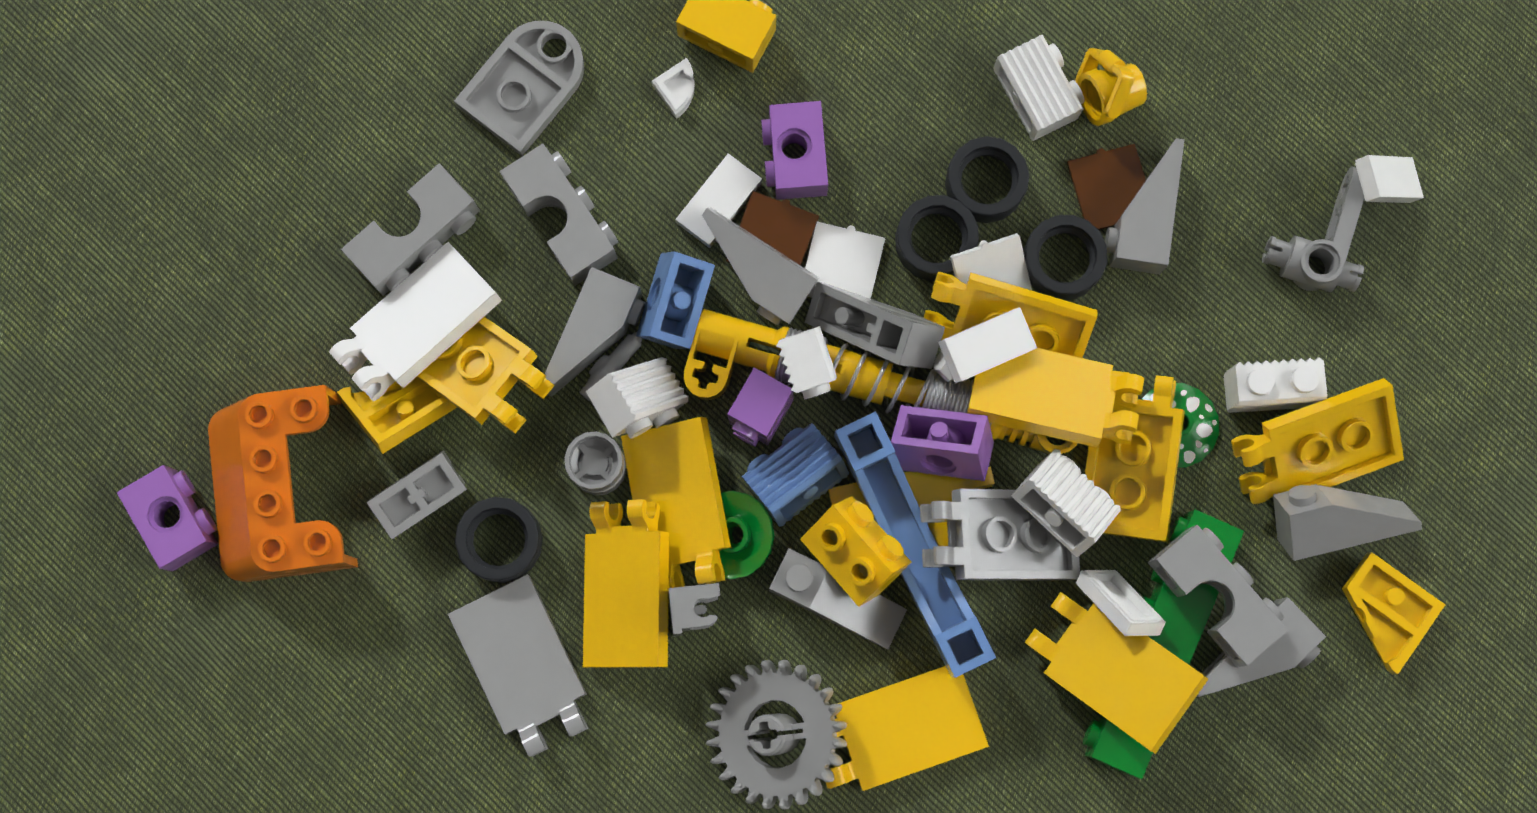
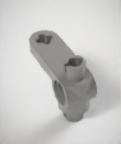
M1351 166L1342 181L1325 239L1311 241L1294 235L1290 242H1286L1271 236L1264 250L1268 252L1263 254L1262 263L1280 267V277L1293 280L1298 287L1307 291L1323 290L1331 293L1336 286L1349 289L1351 292L1357 290L1362 279L1357 276L1358 274H1363L1364 266L1346 261L1364 201V194L1356 167ZM1309 257H1316L1323 262L1325 267L1324 274H1317L1310 268Z

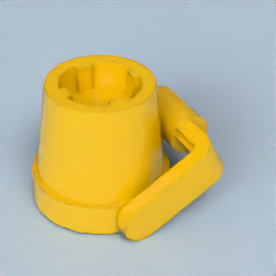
M1095 48L1087 50L1075 81L1084 96V103L1081 104L1083 111L1092 124L1100 126L1112 122L1118 116L1145 103L1147 99L1146 83L1136 65L1132 63L1125 64L1122 59L1110 50ZM1098 65H1100V66H1102L1104 69H1103V70H1097V67H1098Z

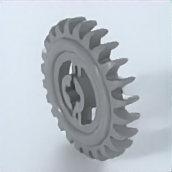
M764 660L761 662L762 672L755 665H747L745 667L748 679L740 674L730 676L736 690L728 687L718 689V692L724 696L727 703L710 705L712 710L721 715V720L709 721L705 724L707 727L719 731V736L708 740L706 745L720 747L722 751L710 760L711 764H727V768L719 776V780L737 778L734 787L731 789L732 794L742 793L749 788L748 796L745 800L747 804L757 802L763 795L762 807L764 809H771L777 799H779L780 809L786 810L791 807L793 796L798 805H805L808 801V790L814 796L821 795L823 789L819 779H822L824 782L834 781V774L829 766H841L843 764L842 758L835 753V749L847 746L846 740L837 737V732L845 729L847 723L835 720L834 716L842 710V705L829 704L828 701L833 695V688L827 687L819 690L821 684V676L819 674H813L806 680L807 668L805 665H797L792 673V667L788 660L779 661L778 670L772 661ZM772 701H783L793 706L802 716L804 722L797 723L793 717L781 713L765 714L757 717L754 721L752 719L764 704ZM775 729L777 732L803 729V733L777 736V739H770V737L753 739V735L767 734ZM806 738V744L801 755L791 765L785 767H772L761 761L755 753L757 752L764 756L785 754L791 752L798 745L800 739Z

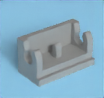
M443 450L372 497L367 504L390 538L393 539L466 491L467 488L463 478L455 471L451 460Z
M719 583L669 588L673 637L682 636V631L709 628L718 619L716 615L698 616L705 614L707 608L704 605H695L698 603L707 604L718 600L720 596Z

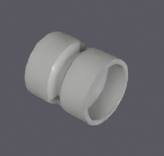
M597 431L583 433L570 443L564 457L565 469L571 480L586 493L606 495L616 490L624 481L627 471L625 457L617 442L607 434Z

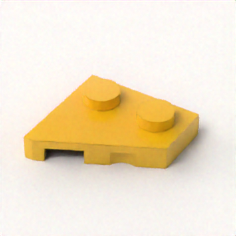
M417 377L404 388L395 381L375 401H372L365 391L353 393L351 387L342 388L337 391L343 405L382 454L457 408Z
M1372 552L1365 554L1342 588L1386 670L1392 675L1399 674L1445 606L1443 602Z

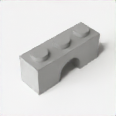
M541 144L499 171L504 182L528 217L544 207H557L567 214L566 226L558 235L547 241V244L574 286L587 278L591 267L601 270L618 259L613 248L618 243L616 236L605 221L597 224L589 212L595 208L593 202L582 186L574 190L566 178L572 172L558 151L551 155L545 145Z
M440 163L407 191L414 203L420 208L421 213L419 224L413 232L401 237L391 236L385 233L375 221H372L341 249L383 296L389 291L392 292L411 275L410 272L420 263L426 262L453 234L461 235L475 223V215L480 212L475 201Z
M1198 525L1192 526L1153 557L1148 564L1176 597L1187 595L1200 583L1211 585L1220 592L1224 600V613L1220 621L1208 630L1207 633L1236 667L1248 666L1289 631L1281 622L1284 619V615L1270 599L1265 597L1262 600L1251 587L1254 583L1252 577L1240 564L1235 562L1232 565L1221 552L1224 548L1222 542L1210 529L1204 528L1202 530Z

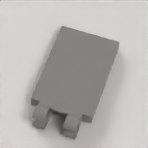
M960 488L952 490V502L932 501L931 504L920 505L921 523L947 522L948 546L922 549L924 568L955 567L956 580L1073 581L1077 580L1080 574L1079 556L1076 557L1011 496L1016 490Z
M527 574L448 614L504 734L508 735L518 730L522 744L529 757L549 749L538 725L558 715L561 716L569 736L573 737L589 729L575 701L587 695L530 575Z

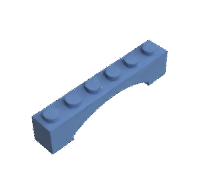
M876 411L836 430L834 437L869 509L873 513L874 520L887 535L894 537L901 544L904 554L912 562L901 575L950 676L956 678L995 659L996 656L977 617L973 614L950 568L923 567L922 549H933V547L938 545L928 524L921 523L920 507Z

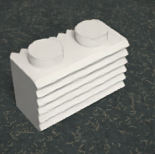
M1039 35L1035 39H1031L1029 42L999 55L993 67L998 80L1005 89L1006 95L1017 111L1018 117L1021 119L1032 141L1077 120L1083 110L1081 104L1084 103V96L1079 85L1074 80L1068 82L1061 69L1064 67V60L1060 50L1054 43L1048 45L1043 35Z
M820 326L778 341L776 347L782 349L779 355L784 357L782 364L787 366L785 373L791 375L788 382L794 384L791 391L795 393L802 392L804 399L831 391L829 382L836 380L837 375Z
M660 357L609 373L586 391L612 438L627 433L631 439L649 430L653 423L658 428L670 424L680 416L677 410L688 402L689 396L684 395V388L679 387L680 381L675 380V373L671 372V366L666 365V358Z
M1320 357L1315 360L1309 358L1306 361L1302 358L1298 361L1291 359L1288 362L1283 359L1279 363L1276 360L1271 363L1267 360L1263 363L1256 361L1253 364L1248 361L1244 365L1239 362L1224 374L1228 413L1300 409L1327 399L1324 361Z
M1054 449L1044 458L1011 495L1076 557L1096 543L1121 511L1120 505H1115L1113 499L1110 498L1105 490L1094 486V481L1088 480L1086 474H1081V470L1075 462L1067 456L1061 455V451Z

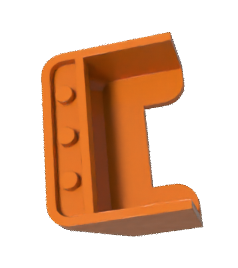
M326 385L254 394L219 410L209 422L208 435L220 562L224 573L231 579L241 582H252L358 567L357 558L344 554L343 537L335 525L322 520L296 523L287 436L319 430L329 417V406L341 404L338 393Z

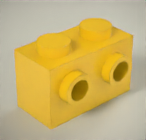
M687 0L676 21L677 33L679 37L753 73L776 31V15L772 13L773 11L768 5L759 0Z
M850 496L832 505L800 539L858 607L877 597L912 563L904 554L901 544L894 537L886 534L874 520L872 511L864 503L857 501L854 496Z

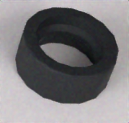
M985 136L968 141L956 151L947 169L945 188L947 196L960 201L962 205L968 208L976 222L991 223L1003 220L1016 211L1027 192L1030 174L1026 159L1014 145L1001 138ZM977 157H995L1004 162L1010 170L1012 177L1011 190L1004 199L997 203L989 205L978 203L971 199L963 189L961 181L962 172L966 165Z
M945 195L927 196L913 202L902 214L895 234L896 252L902 265L914 276L927 281H935L938 272L955 275L951 259L943 263H932L922 259L915 252L911 241V233L914 225L921 218L930 214H942L950 217L958 225L962 233V245L958 253L975 248L979 243L978 225L972 212L961 204L960 201Z
M1057 215L1042 221L1030 234L1023 250L1031 286L1038 293L1065 301H1071L1086 295L1100 280L1107 265V246L1101 232L1089 221L1075 215ZM1056 234H1070L1078 237L1086 245L1089 252V266L1086 273L1080 279L1073 282L1060 283L1049 278L1043 272L1039 263V252L1042 244L1049 237Z
M492 497L478 501L464 513L457 525L455 544L459 559L470 572L487 581L505 583L521 578L534 567L541 554L543 536L539 522L529 509L510 498ZM495 514L513 517L523 527L525 534V545L520 556L512 563L503 566L489 565L482 561L477 555L473 544L474 532L479 523Z

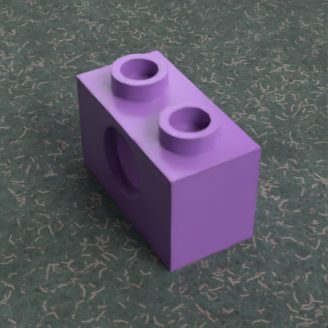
M821 101L769 105V119L761 120L763 146H772L773 161H765L767 187H775L776 200L827 196L828 175ZM796 143L801 145L806 153L800 158L791 159L785 156L782 150L788 144Z
M754 367L727 414L730 425L733 426V435L756 447L758 441L768 446L793 402L792 388Z
M903 405L900 406L891 439L895 454L903 471L985 481L994 446L988 416Z
M165 465L160 466L121 489L117 494L159 569L174 571L218 545L213 535L217 527L205 508L198 509L191 496L196 493V490L186 473L182 470L177 472V470ZM177 505L180 510V518L174 526L168 528L164 522L165 512L171 506Z

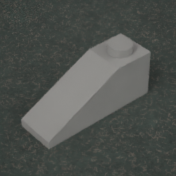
M1176 138L1121 215L1114 228L1108 227L1105 243L1107 253L1110 254L1109 267L1160 275L1169 265L1184 139Z
M711 207L706 208L702 216L749 296L760 305L757 312L776 325H779L781 320L790 324L819 277Z
M591 267L545 372V378L555 385L547 395L551 397L619 341L626 335L630 324L637 326L646 302L641 300L643 295L640 286Z
M817 282L805 323L813 327L820 326L822 331L895 364L928 369L933 367L939 348L938 342L941 341L945 330L944 326L911 312L823 282Z
M1317 484L1311 486L1299 485L1291 488L1289 491L1273 495L1277 540L1293 561L1422 530V522L1403 501Z
M788 548L769 588V592L887 650L907 609L881 595L858 607L822 564Z
M1288 597L1276 599L1273 603L1283 613L1284 619L1281 622L1289 631L1248 666L1236 667L1223 651L1202 672L1208 678V681L1196 697L1295 668L1297 665L1300 668H1304L1319 655L1321 650L1317 645L1326 636Z

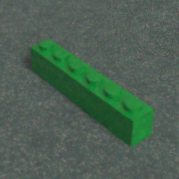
M1196 509L1185 513L1184 518L1181 516L1176 518L1170 530L1168 540H1175L1186 529L1198 525L1202 530L1208 528L1222 542L1224 546L1221 550L1222 554L1230 563L1232 562L1243 536V530ZM1153 571L1151 580L1157 583L1151 597H1144L1143 599L1166 623L1160 635L1148 637L1187 664H1190L1219 591L1211 585L1200 583L1187 595L1176 597L1159 575ZM1101 715L1099 722L1093 719L1083 739V745L1088 746L1084 756L1130 777L1142 780L1153 752Z

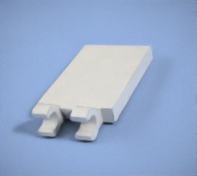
M447 242L350 328L356 337L339 341L330 349L329 353L340 365L342 364L350 375L354 374L352 380L362 391H365L372 401H375L395 381L402 388L408 385L498 305L502 299L455 248ZM367 359L373 364L361 368Z

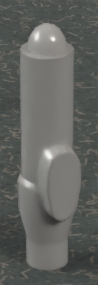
M637 332L631 335L628 334L610 356L603 355L589 371L591 376L579 392L589 402L590 399L586 391L607 374L619 371L642 346L643 338L636 337Z

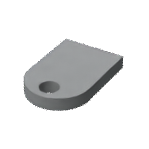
M550 21L525 23L514 29L457 96L454 103L481 126L519 155L523 156L578 89L584 74V58L580 45L569 30L557 23ZM551 39L564 41L566 43L565 52L559 57H548L543 53V47L547 41Z

